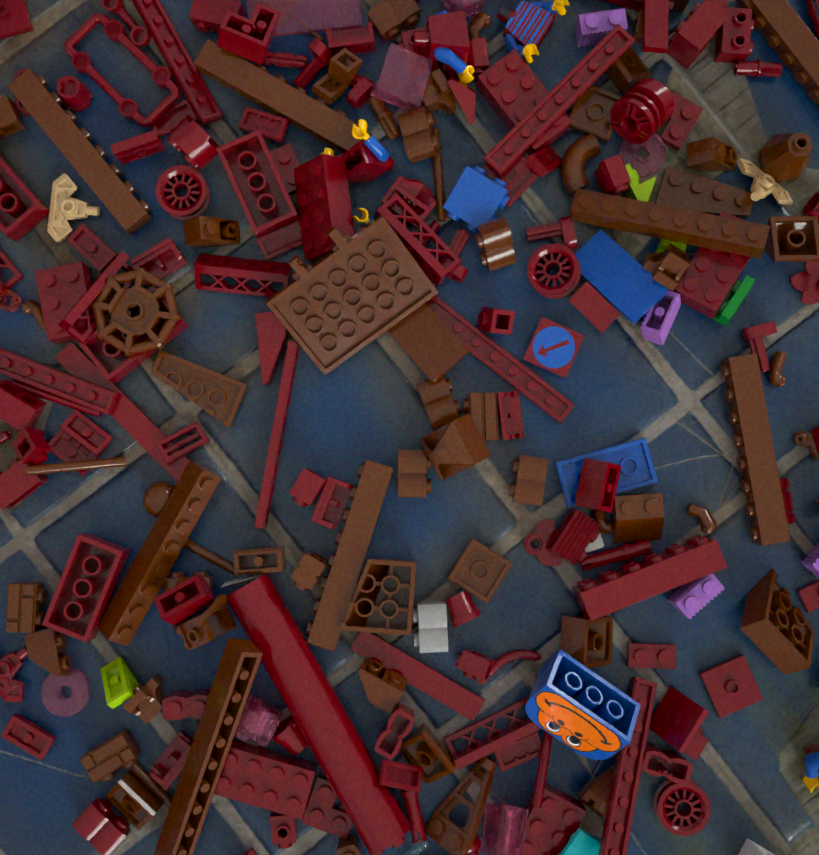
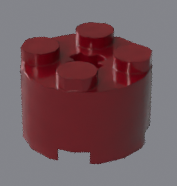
M189 114L168 134L169 137L166 139L180 153L185 152L186 154L183 157L198 171L201 168L204 169L218 154L216 148L220 147Z

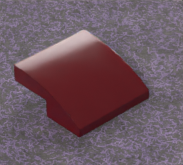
M75 409L61 424V430L50 440L48 445L51 449L50 452L63 462L99 459L113 437ZM79 470L76 472L84 477L89 470Z

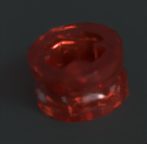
M8 289L1 290L0 308L8 312L17 310L21 304L20 296ZM6 296L13 298L10 300L11 305L4 303L7 301Z

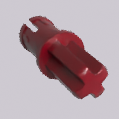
M757 59V61L736 60L733 73L734 76H754L756 79L759 76L780 77L783 65L780 63L762 62L761 59Z

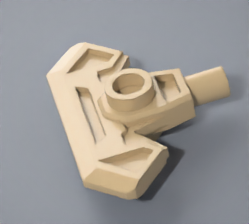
M739 158L737 164L741 173L753 178L751 185V199L753 201L763 199L772 193L778 204L791 206L794 203L789 192L775 182L772 176L764 173L750 160Z
M63 173L52 183L47 232L58 243L62 242L73 232L68 220L86 219L88 215H100V207L89 206L87 202L71 197L78 187L66 173Z

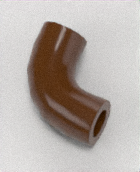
M592 133L579 138L570 145L562 158L560 172L569 196L574 195L577 188L585 189L590 185L584 173V165L589 159L601 153L598 140Z

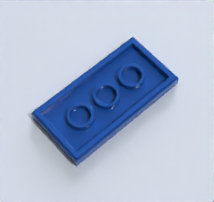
M601 229L575 253L580 263L581 277L633 325L669 292L668 288L653 280V275L645 270L639 262Z
M645 437L554 462L567 508L576 506V491L579 486L580 471L584 458L621 466L616 494L658 483Z

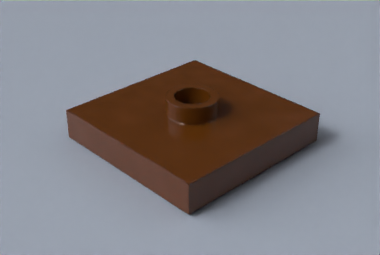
M591 85L573 105L568 117L572 122L570 128L586 135L592 133L596 139L608 143L614 130L610 119V110L621 96Z
M471 538L447 578L488 604L511 567L512 562L474 538Z

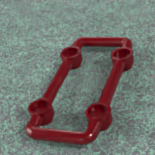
M103 13L93 14L64 43V50L71 58L72 66L79 73H86L119 105V112L124 118L134 120L141 127H149L154 124L180 97V89L172 81L173 78L170 71L164 66H157L125 35V29L118 20H110ZM98 23L104 26V31L110 40L120 42L152 73V79L157 86L167 88L171 92L145 118L139 113V107L133 99H125L92 67V60L86 53L77 52L74 49V46Z

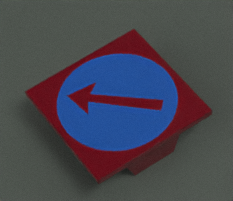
M541 317L523 360L566 378L584 335Z

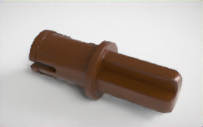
M380 94L372 96L368 100V104L377 118V124L382 126L389 140L397 139L401 132L392 118V111H388Z

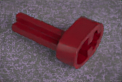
M316 37L307 46L314 58L292 82L294 86L302 89L311 82L323 66L325 68L329 67L330 59L333 57L325 44Z
M356 73L350 83L352 89L346 97V102L355 110L359 109L373 95L376 90V84L368 77L362 78Z
M572 216L561 217L559 222L525 228L528 242L561 236L564 246L569 249L577 247Z
M457 229L449 245V248L458 257L470 236L463 229ZM445 255L438 259L444 268L452 263L449 257ZM459 264L446 277L462 283L468 270Z
M775 321L743 328L744 341L748 340L751 354L757 353L760 373L770 370L762 336L777 333Z

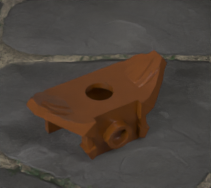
M221 594L217 596L212 605L203 614L197 617H188L172 625L175 633L182 635L183 645L186 649L192 650L212 641L213 638L237 628L227 606L228 599L226 595Z

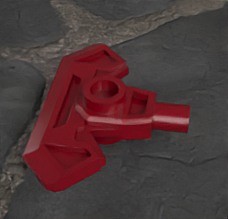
M26 645L18 652L13 651L0 658V696L5 702L20 703L24 699L25 682L12 678L24 664V658L28 655Z

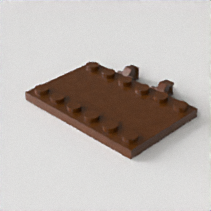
M380 215L352 237L349 233L343 236L336 225L328 230V235L335 242V245L332 247L333 251L314 266L311 263L305 266L296 254L289 260V264L295 270V273L292 274L295 280L266 301V305L324 375L439 293L383 215Z

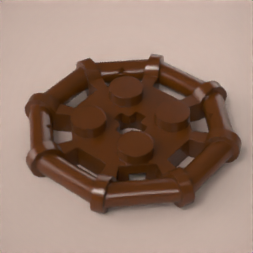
M145 267L107 276L108 280L103 290L90 305V308L93 309L99 340L106 341L130 357L136 353L156 348L162 349L164 342L177 321L181 319L173 294V285L146 271ZM135 280V286L122 289L121 283ZM146 281L158 289L152 294L143 288L144 282ZM113 289H115L117 293L110 304H106V300ZM163 296L168 312H161L158 299ZM139 305L140 315L132 318V312L129 311L130 308H136ZM103 311H109L112 317V324L107 326ZM160 318L166 319V322L164 323L163 327L157 335L153 331V329L157 325ZM117 329L127 334L126 340L119 339L113 333ZM148 334L151 339L135 344L136 336Z

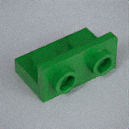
M747 275L743 282L737 280L713 320L726 327L751 290L755 279Z

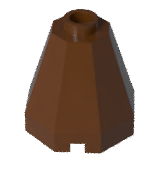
M804 132L773 135L759 151V158L761 157L760 169L772 176L777 183L795 181L810 164L813 149L812 138Z
M615 764L581 787L576 794L583 804L602 819L606 817Z

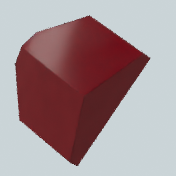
M452 75L447 77V82L469 123H474L475 90Z
M402 176L397 178L380 200L384 204L395 194H398L423 221H425L437 205L430 188L419 180L407 179ZM396 203L388 208L393 215H402V209ZM406 221V224L418 229V225L415 222Z

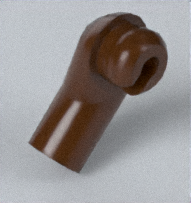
M480 12L474 17L468 26L469 39L480 38L481 29L491 24L489 14Z
M33 299L22 303L21 309L24 314L32 313L39 328H45L41 306Z
M782 351L775 352L771 362L769 383L772 386L783 387L786 382V377L781 375L787 354Z
M807 431L796 432L794 434L795 443L809 448L813 459L819 458L813 434Z
M692 503L688 504L686 514L699 518L702 523L701 531L705 534H711L716 529L717 522L710 510Z
M593 509L594 521L600 524L597 531L603 535L604 533H612L613 523L605 521V511Z

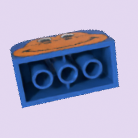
M559 649L541 666L527 700L525 710L533 723L581 756L593 760H605L631 742L641 704Z

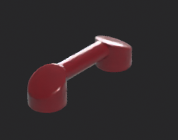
M101 0L103 8L112 14L118 15L131 30L130 38L134 44L144 47L150 42L151 34L144 27L138 26L124 9L123 0Z

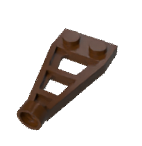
M487 756L477 761L474 768L435 810L425 828L426 834L452 855H466L475 840L494 777V771L498 763ZM472 782H476L481 787L474 803L464 796L465 791ZM459 803H463L469 808V817L463 828L450 820L451 811Z

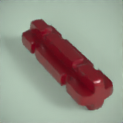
M268 51L263 65L272 66V64H275V66L287 68L296 66V69H304L307 66V57L301 54L294 56L292 53L283 52L272 54V51Z
M779 478L787 524L795 523V516L791 511L794 509L791 491H788V488H790L789 479Z

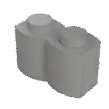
M446 602L417 603V609H413V623H418V632H414V647H419L420 653L448 652Z

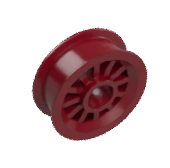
M176 165L165 170L158 178L155 188L156 198L160 206L171 217L178 220H190L201 215L207 209L210 202V189L203 176L196 169L186 165ZM182 189H188L186 196L178 197Z
M547 244L537 249L530 257L527 265V276L531 285L540 295L557 299L567 296L577 287L581 277V267L571 249L561 244ZM551 268H560L558 274L554 276L549 275Z
M667 779L655 791L653 797L654 812L669 832L678 836H691L700 832L708 823L711 813L710 802L705 792L694 781L689 780L687 784H678ZM681 802H686L684 809L677 810V806Z

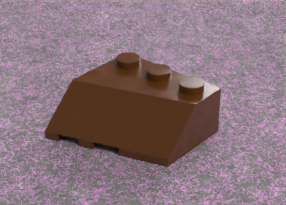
M368 559L339 630L411 636L416 560Z
M772 569L747 593L740 629L776 667L787 675L810 668L815 632L801 610L792 606L789 599L790 593L786 587L781 588L776 581L778 575Z

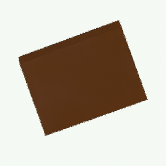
M632 47L605 71L621 95H624L636 81L648 78L651 75V72Z
M770 216L768 220L770 229L764 252L773 262L819 261V226L817 217Z
M425 722L402 741L399 751L410 765L423 767L422 779L426 784L455 771L456 766L453 762V757Z
M131 770L104 797L138 830L163 805Z

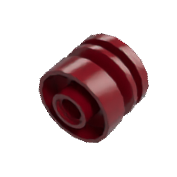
M642 78L636 81L626 94L622 95L610 110L612 126L625 140L631 143H644L673 114V96L661 82L653 78Z

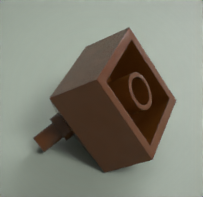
M469 413L421 438L422 445L442 481L491 456Z

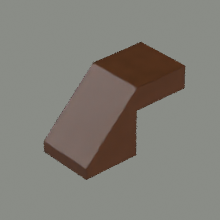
M346 48L342 49L330 59L328 73L313 84L312 92L330 105L345 93L361 67L363 60Z

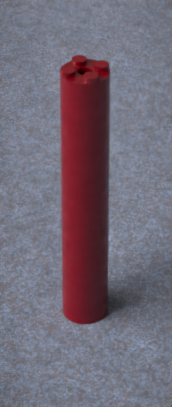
M265 573L227 595L228 603L248 639L263 653L261 658L262 664L368 852L371 855H381L390 846L397 848L405 842L404 835L411 830L410 823L390 788L378 785L379 769L269 574Z

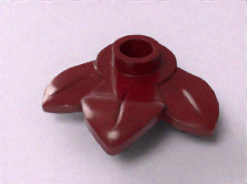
M805 261V272L795 274L790 278V282L794 289L803 292L801 302L813 305L819 303V261Z
M553 519L539 522L534 532L527 534L523 540L525 551L530 555L537 556L540 563L546 566L561 565L560 557L546 548L557 532L554 531L555 523ZM533 539H536L539 542L537 548L531 547V541Z

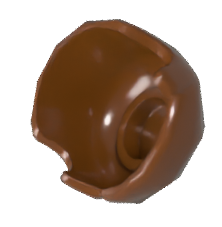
M161 480L153 482L145 490L143 505L150 515L159 517L175 488L174 484Z

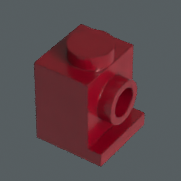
M23 427L11 442L22 464L41 465L47 461L46 455L51 449L43 436L45 434L44 430Z
M467 649L463 650V653H459L455 666L463 671L464 676L474 680L478 677L477 683L484 684L488 682L495 660Z
M272 811L269 816L272 845L278 844V848L281 849L289 848L292 846V843H296L298 838L297 818ZM284 828L287 832H279V829Z

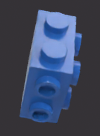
M474 165L473 168L466 166L443 206L444 209L448 210L447 216L456 221L461 218L467 222L466 227L475 233H478L477 226L497 220L498 218L495 215L498 209L501 208L503 210L510 199L507 196L509 190L505 188L507 183L497 177H494L493 180L485 176L487 171L477 165Z

